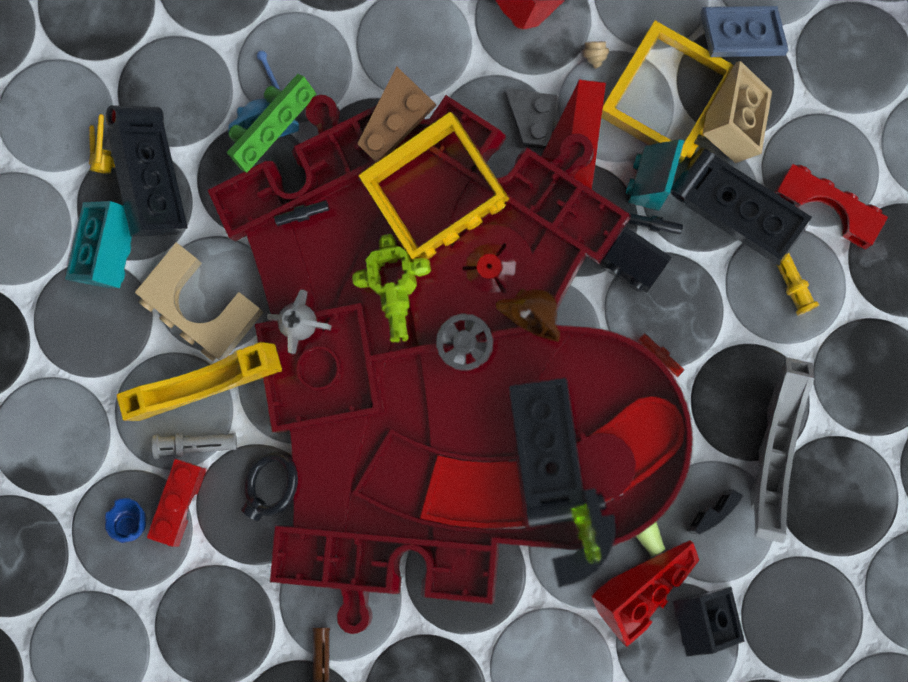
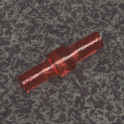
M646 333L640 337L638 342L652 352L677 378L683 373L685 369L669 355L670 352L664 346L660 347Z

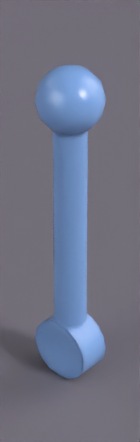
M259 51L257 59L262 61L272 85L280 89L266 60V52Z

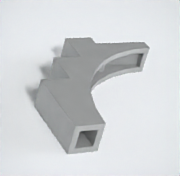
M785 357L767 408L768 426L759 449V470L750 492L751 510H754L755 537L784 543L787 536V500L792 462L803 413L814 381L813 363Z

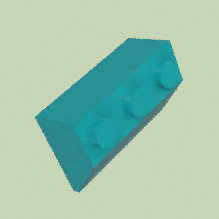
M111 201L83 202L66 272V280L104 288H120L125 278L124 269L127 257L131 252L130 243L132 239L123 205Z

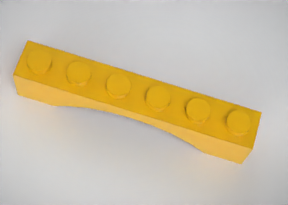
M260 342L237 350L228 357L204 368L170 379L141 385L116 395L123 421H142L282 371L275 344Z

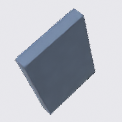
M778 6L703 7L700 12L710 57L785 56L789 51Z

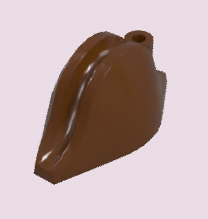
M521 289L515 297L496 302V309L521 328L536 336L559 341L560 333L556 326L558 317L557 303L555 298L548 292L538 289L528 291Z

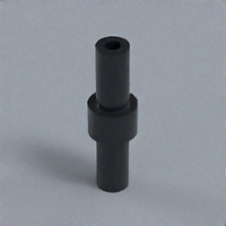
M327 200L308 206L305 204L295 206L294 210L276 215L274 219L277 226L294 221L300 223L309 220L310 216L329 211L330 209Z
M630 213L628 224L647 227L648 231L657 233L665 231L681 235L683 230V224L665 221L663 217L655 215L647 217Z

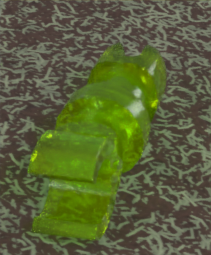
M586 505L572 508L571 513L580 531L578 537L579 540L582 539L586 559L591 564L594 563V558L599 562L601 560V553L595 543V529H591L590 526L591 521Z

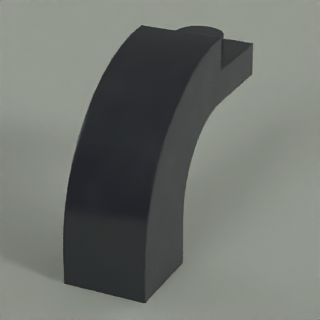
M596 488L584 490L591 520V533L587 543L577 552L552 558L558 588L579 583L593 575L603 565L612 550L616 534L615 515L603 516L602 510H606L607 507L603 492L597 494Z

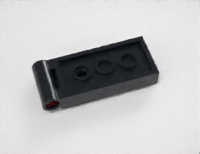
M110 105L106 110V122L110 126L107 129L130 236L177 235L188 229L163 122L164 115L162 109L149 106Z
M705 148L699 149L670 191L671 195L685 203V206L778 266H780L812 219V216ZM728 196L731 200L725 201L723 197Z
M561 378L509 386L529 526L534 527L588 519L568 379ZM550 462L556 465V471L553 474L546 471V466Z

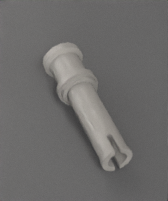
M176 433L175 436L159 437L158 434L152 436L154 459L167 455L183 457L186 453L237 450L236 433L187 437L181 433Z

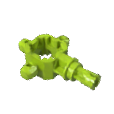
M392 234L382 235L379 240L380 250L371 252L366 259L367 270L362 269L352 275L353 283L359 288L370 287L381 296L382 311L385 312L386 318H389L390 341L400 342V338H402V341L408 340L405 316L408 315L407 309L410 307L408 294H411L417 287L416 275L420 277L431 272L430 262L426 258L411 259L405 250L397 246L396 239ZM400 259L404 271L403 279L398 280V284L393 282L382 286L381 276L379 275L381 267L385 266V262L390 264L398 262Z

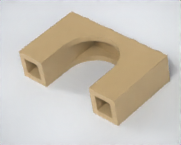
M176 242L135 291L141 297L138 302L150 312L154 308L162 315L159 319L171 329L174 325L182 330L180 336L191 345L195 341L203 347L201 353L211 361H214L216 358L222 360L229 356L264 312L238 292L224 311L214 320L206 323L188 321L180 310L179 296L185 283L202 263Z

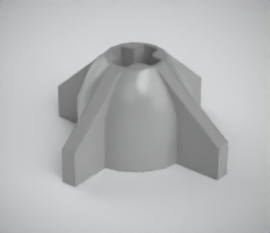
M300 290L295 302L284 306L279 315H267V319L278 321L280 331L288 337V352L296 354L298 340L310 337L314 333L315 328L331 330V325L317 322L315 313L305 305L307 291Z

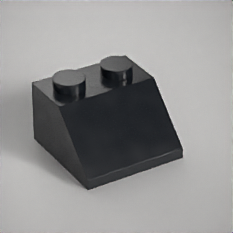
M625 227L604 259L603 264L606 265L605 269L613 276L619 277L621 275L629 281L628 285L632 289L640 293L643 290L647 293L672 257L628 227Z
M732 587L691 595L673 601L686 657L714 654L745 642Z

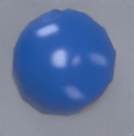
M130 498L117 499L114 501L113 508L105 513V530L112 539L120 543L134 541L144 532L147 516L137 501Z

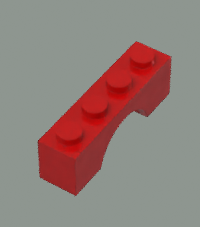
M792 164L774 192L796 207L809 202H821L829 205L837 212L841 219L842 237L865 250L873 245L888 218L882 214L880 208L860 202L855 194L848 191L843 192L835 188V184L826 178L819 179L812 175L811 170L803 165L796 166Z

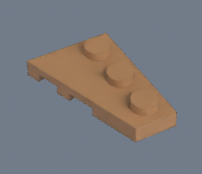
M396 66L358 145L376 163L389 155L436 107L435 102Z

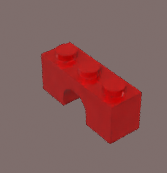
M179 459L174 460L147 535L148 539L171 547L180 546L188 520H186L188 508L193 497L199 492L207 468Z

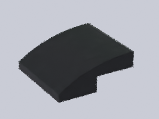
M736 490L724 491L713 509L710 507L700 508L688 527L687 532L690 534H702L710 530L734 510L744 495Z

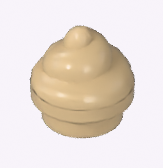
M606 41L585 42L583 57L587 58L588 63L597 69L609 54V48H606Z

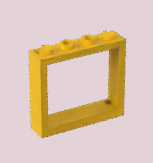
M655 20L604 103L601 118L647 145L672 141L616 109L657 39L723 75V79L683 144L679 163L681 164L685 157L691 159L698 145L694 143L697 136L701 135L704 137L703 129L707 111L734 65L721 57H710L708 50Z
M451 112L359 175L413 260L416 258H431L436 254V248L442 244L445 246L452 244L459 238L458 234L466 228L468 230L474 229L483 222L481 220L482 217L488 213L492 215L498 213L506 206L504 202L509 200V197L463 126ZM455 131L492 188L495 196L418 247L378 183Z

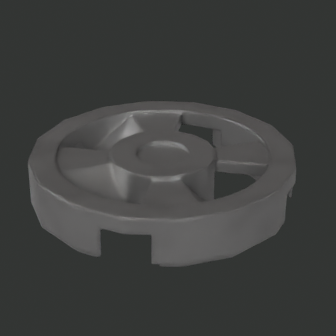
M460 314L451 317L442 325L437 335L436 345L440 357L446 364L457 370L469 371L488 360L493 349V337L489 327L483 320L474 315ZM459 320L465 321V331L458 332L453 323ZM484 331L487 342H477L475 336ZM453 343L455 348L445 354L444 344ZM471 353L476 361L466 364V354Z

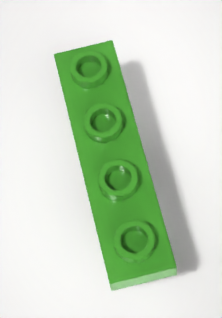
M297 74L283 90L269 86L264 91V98L271 104L248 129L239 125L231 127L228 134L231 140L236 143L227 151V154L241 170L247 173L309 104L310 100L317 95L306 78Z

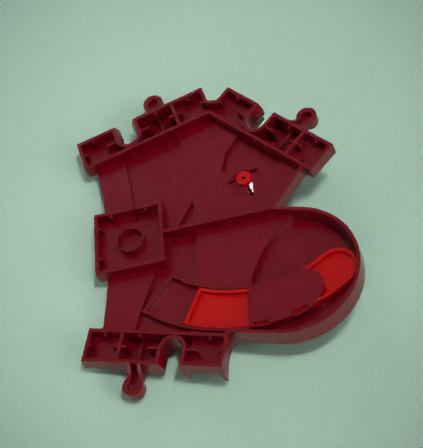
M317 95L310 100L306 106L305 113L310 123L318 129V135L294 146L292 150L297 164L305 170L307 176L306 183L298 192L292 194L284 192L282 176L276 163L273 161H264L252 167L247 173L242 172L208 190L228 237L236 242L247 236L262 280L270 313L279 315L284 306L295 302L300 290L307 291L305 305L315 313L317 322L331 325V330L315 328L314 333L310 337L298 340L296 354L288 352V337L280 331L278 321L272 320L255 324L258 343H270L276 346L282 371L263 377L271 429L273 433L290 431L292 460L298 472V486L294 496L293 526H275L270 582L341 589L343 604L338 610L337 622L346 633L358 634L370 626L373 616L372 610L368 605L369 592L400 593L402 577L399 563L403 554L408 550L419 552L426 561L427 570L421 585L422 597L493 604L495 602L499 544L580 550L587 543L591 533V520L587 503L588 519L534 527L529 526L509 386L561 378L568 379L584 490L596 488L597 494L603 492L605 502H607V509L602 510L603 516L615 515L616 534L613 546L636 537L655 524L673 504L682 489L688 474L693 449L691 416L684 394L676 379L652 352L626 336L591 327L556 325L560 333V339L558 342L526 331L496 309V302L498 300L513 298L521 289L525 291L538 289L548 292L555 298L558 311L585 258L588 257L599 264L629 221V213L574 178L579 169L586 167L594 156L593 145L585 135L572 134L567 136L560 146V155L551 163L529 148L524 147L515 159L512 171L502 178H496L509 197V200L504 202L506 206L496 214L488 213L482 217L481 220L483 222L474 229L468 230L466 228L458 234L459 238L448 246L442 244L435 249L436 254L428 259L431 272L420 277L416 275L417 287L411 294H408L410 307L407 309L408 315L405 316L408 340L402 341V338H400V342L390 341L389 318H386L385 312L382 311L381 296L370 287H356L352 277L356 271L367 270L366 259L371 252L380 250L379 240L382 235L392 234L396 239L397 246L406 251L359 177L361 173L376 164L358 145L376 106L340 123L339 107L331 97ZM445 95L431 117L423 119L394 150L449 112L457 117L486 163L500 149L507 137L501 130ZM455 131L378 183L418 247L495 196L492 188ZM324 200L328 202L329 211L310 216L309 220L300 223L294 221L281 226H277L274 216L292 211L295 206L302 204L308 206ZM400 259L395 263L389 264L385 262V266L381 267L379 275L381 276L382 286L393 282L398 284V280L403 279L404 271ZM460 314L474 315L483 320L489 327L493 337V349L488 360L469 371L457 370L446 364L440 357L436 345L437 335L442 325L451 317ZM459 320L453 323L458 332L465 331V321ZM484 331L475 336L477 342H487ZM453 343L444 344L443 346L445 354L455 348ZM471 353L466 354V364L476 361ZM463 460H475V461H487V462H474V461H463ZM552 462L548 463L546 471L553 474L556 471V465Z

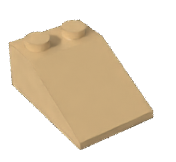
M741 61L735 63L707 111L703 135L735 164L762 154L772 91Z

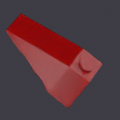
M565 0L495 1L504 15L512 20V24L524 30L539 26Z
M579 79L541 157L551 163L560 155V146L567 136L572 134L585 135L593 145L594 156L586 167L579 169L574 178L592 189L606 83Z
M691 540L686 541L611 578L591 596L599 615L623 645L628 647L652 624L650 617L659 606L664 608L668 603L666 597L672 588L679 587L700 561L694 542Z

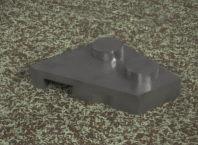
M507 88L506 96L509 100L515 123L518 126L522 144L546 148L552 135L557 95Z

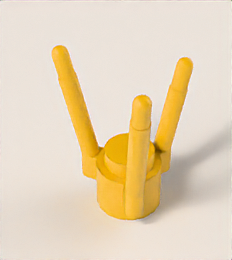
M99 114L96 141L95 127L93 125L89 126V165L91 171L110 174L112 168H115L111 151L102 149L104 115Z

